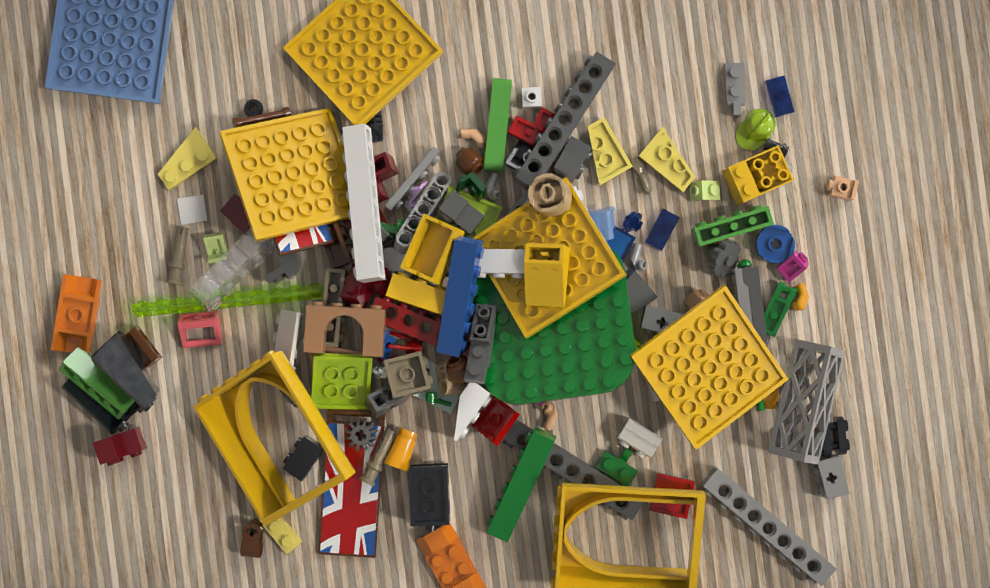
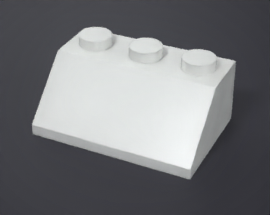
M281 310L280 313H277L276 317L278 332H275L273 336V343L276 344L274 352L283 351L293 369L298 370L306 313Z

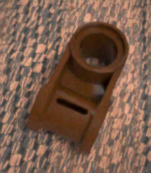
M257 519L250 520L243 528L240 555L243 557L261 558L264 527ZM251 526H254V529L257 530L255 533L250 529Z

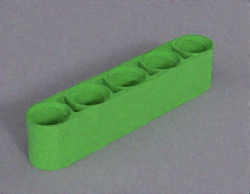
M493 78L484 171L503 172L512 87L511 79Z

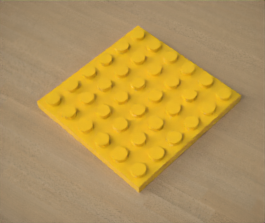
M334 0L283 47L353 125L369 122L444 53L438 44L396 0Z
M331 108L220 131L219 135L255 242L349 219L348 210L350 209V204L346 197L348 183L345 181L346 164L343 161V153L345 151Z
M567 177L562 180L569 186L572 193V201L568 211L556 217H548L542 215L528 201L473 237V239L483 241L482 247L484 249L525 250V243L564 244L570 249L565 308L526 306L525 278L516 279L512 278V275H505V278H493V275H489L525 338L531 337L627 276Z
M722 285L631 354L635 365L695 450L789 380L725 285Z

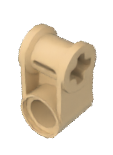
M450 358L446 359L445 362H439L435 367L438 391L442 396L460 395L463 392V384H454L446 372V365Z

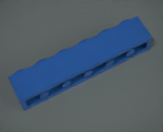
M459 236L454 240L436 352L459 357L467 351L469 342L466 339L472 323L469 322L470 315L473 314L475 304H472L473 297L476 296L478 291L476 280L481 273L479 262L484 254L483 241L464 236Z

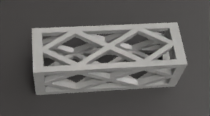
M795 339L786 374L789 380L784 383L768 453L819 465L846 351ZM812 358L813 364L809 367L810 360ZM800 368V375L797 379L795 372ZM815 370L817 379L810 384L808 376ZM829 376L830 382L826 385V379ZM816 388V393L814 397L813 390ZM809 397L810 403L805 407L804 400ZM811 410L810 418H808L807 413ZM788 418V424L785 428L783 422ZM803 419L805 429L799 434L797 424ZM817 425L818 431L814 435V429Z

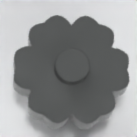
M729 239L722 241L720 244H710L705 252L706 257L711 261L709 264L710 272L720 277L727 276L731 269L736 267L740 259L738 256L741 252L740 244Z

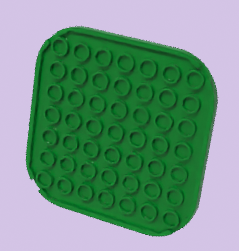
M611 248V250H612V252L614 253L615 257L617 258L618 262L620 263V265L622 266L623 270L625 271L624 265H623V263H622L620 257H619L618 254ZM486 275V278H477L476 285H478V291L474 297L475 308L476 304L496 306L493 350L490 368L487 369L485 386L499 400L513 405H526L605 394L622 386L632 373L635 363L631 358V354L636 351L626 277L529 338L524 337L490 276Z

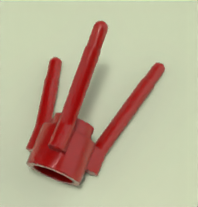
M390 331V335L409 342H407V346L389 344L388 348L406 350V354L422 352V342H418L417 338H411ZM378 358L377 362H383V360L387 359Z

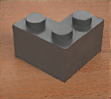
M571 136L553 172L563 178L567 177L571 182L574 179L579 180L585 169L582 166L583 162L588 163L592 152H590L591 146Z
M454 190L439 207L440 216L448 223L453 221L457 224L456 228L465 231L464 235L466 233L471 235L484 218L482 213L471 206L466 199Z

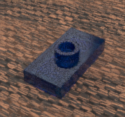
M785 75L766 80L765 84L775 118L794 113Z
M662 209L645 243L662 251L680 217Z

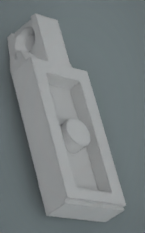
M725 63V102L727 107L731 106L732 117L740 116L741 106H745L746 101L744 63Z

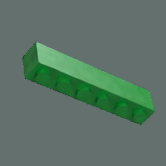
M536 426L533 432L529 430L525 438L527 445L525 449L521 447L517 459H520L518 465L513 464L509 473L512 478L510 482H505L501 491L504 495L502 499H497L493 508L496 512L494 516H489L486 526H489L488 534L508 543L554 445L555 435Z

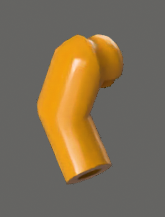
M805 283L795 285L798 289V299L792 302L794 311L804 310L808 303L809 295Z

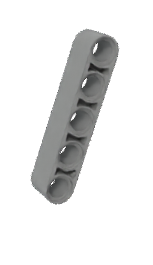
M438 172L435 174L400 228L394 242V249L397 253L406 254L416 232V229H412L409 226L413 225L417 228L423 216L419 211L432 216L444 198L451 182V178L447 173ZM400 240H404L408 244H402Z

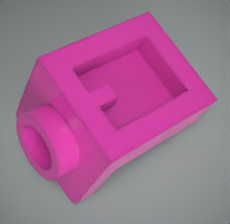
M795 250L776 269L790 283L807 269L809 265L808 258L802 252L799 253Z

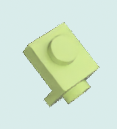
M701 180L691 182L689 190L690 201L721 200L720 181Z
M223 232L204 235L203 240L208 254V263L220 264L227 260L229 252Z

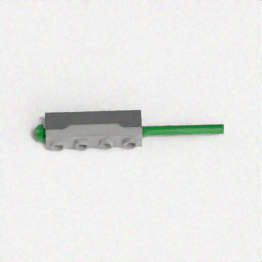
M743 259L738 262V269H735V274H732L733 286L737 285V293H734V299L763 342L768 344L758 266L751 267L752 263L747 259ZM763 399L756 404L757 411H765Z

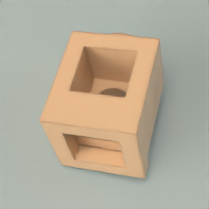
M834 176L832 180L829 179L827 184L828 196L847 201L855 200L859 181ZM841 184L846 186L845 191L840 189Z

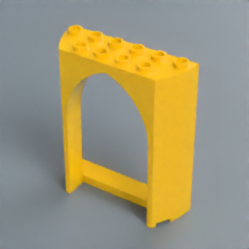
M273 350L263 355L262 359L251 363L250 367L236 373L235 378L231 377L225 380L222 387L219 385L210 390L211 395L207 393L198 398L199 403L193 406L264 526L342 483L355 473L354 468L284 352L279 351L275 353ZM254 382H263L278 388L297 405L338 472L336 476L300 497L294 498L253 427L249 410V398Z
M561 482L560 486H557V496L555 497L556 515H554L553 550L551 554L554 577H551L550 588H697L706 493L702 490ZM609 501L694 505L688 569L602 563L582 553L570 540L567 530L582 512L595 505Z

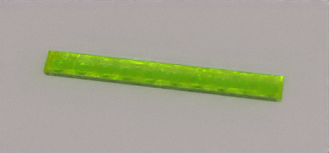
M312 283L309 286L293 285L285 289L273 287L265 291L254 289L251 292L235 291L232 294L226 295L216 293L213 296L196 295L194 298L177 297L175 300L158 299L156 302L138 301L137 304H131V312L137 318L323 299L324 286Z

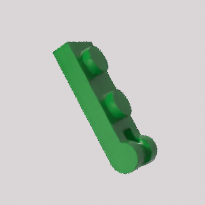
M781 281L764 313L766 334L774 338L798 290L794 287L785 286L786 283ZM781 292L788 295L786 300L779 297Z

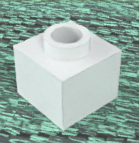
M541 87L522 88V109H540L542 107ZM529 94H534L536 98L530 100L528 96Z

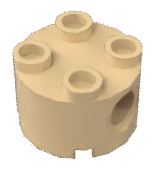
M547 173L537 176L533 180L534 182L528 189V198L530 204L542 215L556 217L570 209L572 193L569 186L560 177Z

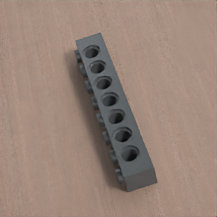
M597 51L594 56L589 55L584 63L587 67L583 72H578L574 79L576 84L574 87L569 86L564 94L567 98L563 103H558L554 110L556 115L553 119L549 117L544 125L546 128L545 132L538 134L534 141L536 146L533 150L529 149L524 156L525 163L523 166L519 164L515 170V183L528 190L537 176L547 173L616 64L615 62ZM589 72H595L598 75V77H591L589 75ZM579 87H585L588 93H581ZM570 102L576 103L577 106H578V108H577V109H572V108H570L569 103H570ZM559 118H565L568 124L562 125L559 122ZM554 133L557 135L558 140L553 141L548 135ZM545 149L548 155L541 156L538 150ZM535 165L538 168V171L531 172L529 171L528 166Z
M516 419L503 438L504 441L502 443L510 448L515 446L518 449H521V447L525 449L527 443L519 444L517 437L521 434L527 436L529 430L533 432V429ZM554 443L543 466V469L547 466L553 470L552 474L557 478L562 479L564 477L569 480L568 483L583 484V478L590 475L593 477L591 484L622 486L556 443ZM553 455H558L561 458L560 462L556 465L550 463V458ZM569 465L576 466L577 471L575 474L569 475L566 473ZM609 501L600 504L608 510L611 508L617 510V515L624 520L628 518L633 520L644 502L625 501L623 505H617L615 501Z

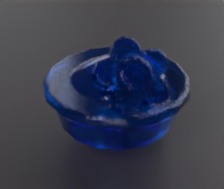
M631 212L625 217L622 226L627 233L633 230L637 232L641 229L643 225L641 221L642 214Z

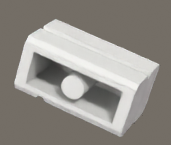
M629 417L616 436L620 439L619 444L626 448H629V446L635 448V453L644 459L646 456L649 458L653 456L663 439Z

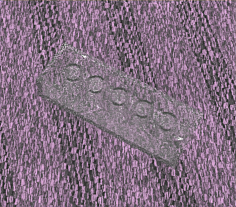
M250 228L189 289L192 297L208 312L212 309L216 310L222 304L221 299L225 295L230 296L236 289L234 286L239 281L241 283L244 282L250 275L248 272L252 268H258L266 254L270 255L274 252L276 246L273 238L255 242Z

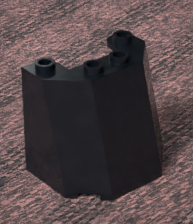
M119 330L91 356V360L135 401L119 420L70 379L61 386L69 396L111 435L116 431L122 432L128 426L126 421L137 411L139 413L143 410L147 412L154 405L153 402L157 399L156 396L159 392V388L124 333Z

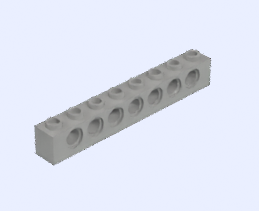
M714 467L702 481L701 485L705 487L702 491L711 498L713 495L718 498L719 501L717 503L725 510L731 509L734 512L732 516L740 523L744 520L748 524V530L754 535L759 533L763 537L761 541L771 548L773 545L777 548L778 551L776 553L784 560L790 559L793 562L791 566L799 573L803 570L807 574L805 578L813 585L818 583L823 586L837 568L720 469ZM726 485L727 492L724 495H719V487ZM736 498H741L742 500L739 507L733 506V501ZM755 510L756 517L749 520L748 513ZM770 523L771 529L768 532H763L764 524ZM784 535L786 541L779 545L777 540L780 536ZM800 548L799 556L793 557V550ZM815 561L814 568L808 569V562Z

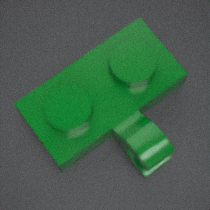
M626 447L619 458L605 450L595 466L625 486H629L638 473V470L626 463L633 453L632 450Z

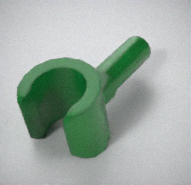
M426 392L427 402L451 407V402L436 399V392Z

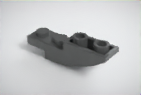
M476 304L470 335L471 345L464 377L465 382L485 384L493 350L496 319L495 305Z

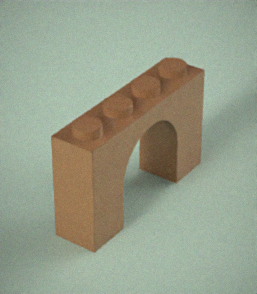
M313 301L312 305H306L303 352L325 353L328 326L335 318L347 315L355 318L362 326L364 334L362 356L384 357L386 310H382V306L370 305V309H363L362 304H351V308L343 307V303H331L330 307L323 306L324 302Z

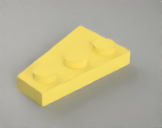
M604 117L587 126L599 186L633 167Z
M197 127L191 131L158 173L169 191L217 160V157Z
M662 127L638 157L683 193L695 179V176L684 158L681 157L673 141L669 138L665 128Z

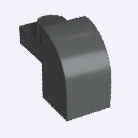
M277 250L273 252L280 267L265 276L268 283L274 282L277 284L285 279V274L289 279H293L298 274L301 265L298 253L279 256Z

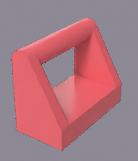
M218 310L180 314L177 324L183 348L222 345ZM214 327L216 338L187 340L186 329Z

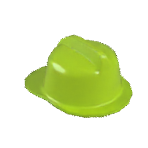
M756 109L749 113L736 131L738 145L748 151L759 149L775 130L776 121L774 116L766 109Z

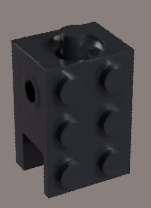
M448 463L410 464V467H408L410 527L425 526L426 531L437 530V525H450Z

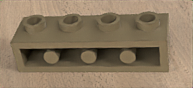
M326 268L323 306L331 307V303H343V307L346 305L340 294L349 275L347 270ZM347 315L339 316L330 323L327 329L326 346L340 347V344L344 343L345 332H342V324H346Z

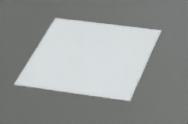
M204 195L177 199L181 225L207 221Z

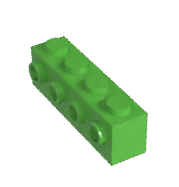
M760 204L751 207L750 212L744 213L743 210L732 213L733 217L725 219V216L714 218L713 223L707 224L706 221L695 224L696 228L691 229L696 248L774 225L769 206L762 208Z
M79 347L62 362L58 369L118 420L135 402L91 360L90 355L86 351L81 350Z

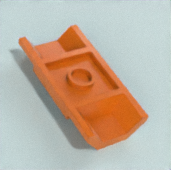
M63 274L50 350L72 353L79 347L90 355L100 303L99 297L102 280Z
M451 523L450 525H441L437 530L416 539L442 588H486Z

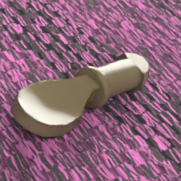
M633 157L631 160L632 168L638 175L637 179L640 181L643 193L649 195L651 187L647 181L646 174H643L644 162L639 157Z

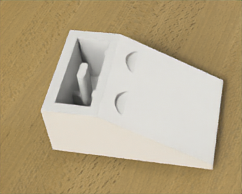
M469 382L460 395L454 436L455 441L465 437L469 431V428H467L469 423L474 424L480 415L478 410L481 406L485 408L491 400L489 390L479 383Z

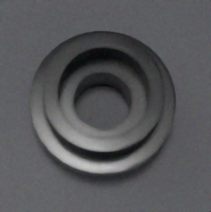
M251 99L246 102L244 112L248 117L262 114L263 105L260 101ZM257 106V111L251 112V108Z

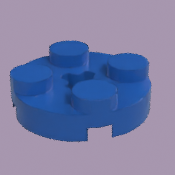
M772 225L762 229L758 234L755 247L758 256L764 261L780 263L793 254L795 240L786 227ZM774 239H777V243L780 244V247H776L775 249H773L772 245H770V242L774 241Z

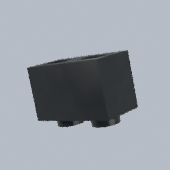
M308 435L303 438L299 437L294 444L296 448L292 454L288 453L283 460L285 465L282 469L301 482L306 478L324 451L321 444Z

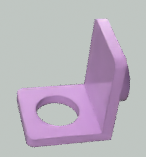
M425 181L419 187L416 186L410 193L412 198L407 206L411 209L417 204L418 197L428 184V181Z

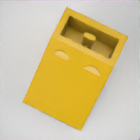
M779 145L721 171L736 206L794 181Z
M525 243L524 278L526 306L565 308L570 249L566 245Z

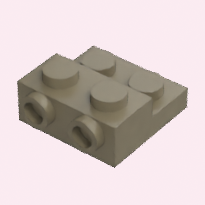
M421 351L383 360L393 399L431 390L430 386L433 385L431 374L427 375L426 367H429L426 355L422 356Z

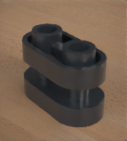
M843 416L833 417V423H828L821 452L822 456H831L832 450H835L837 455H846L847 451L850 450V442L846 439L848 422L844 420ZM832 430L834 434V442H831L830 431Z

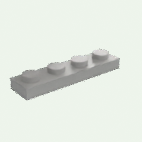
M433 147L387 202L385 206L391 212L394 209L396 211L399 210L404 203L402 201L406 195L410 196L417 181H422L429 173L427 169L431 165L434 167L438 163L441 153L437 148Z

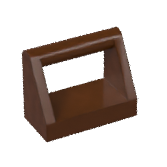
M134 327L125 335L127 340L133 337L149 358L144 364L146 369L162 358L140 327Z

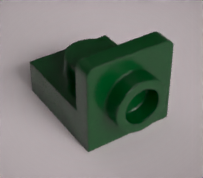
M474 172L468 175L464 174L457 180L456 191L458 193L467 188L469 194L478 201L485 197L487 187Z

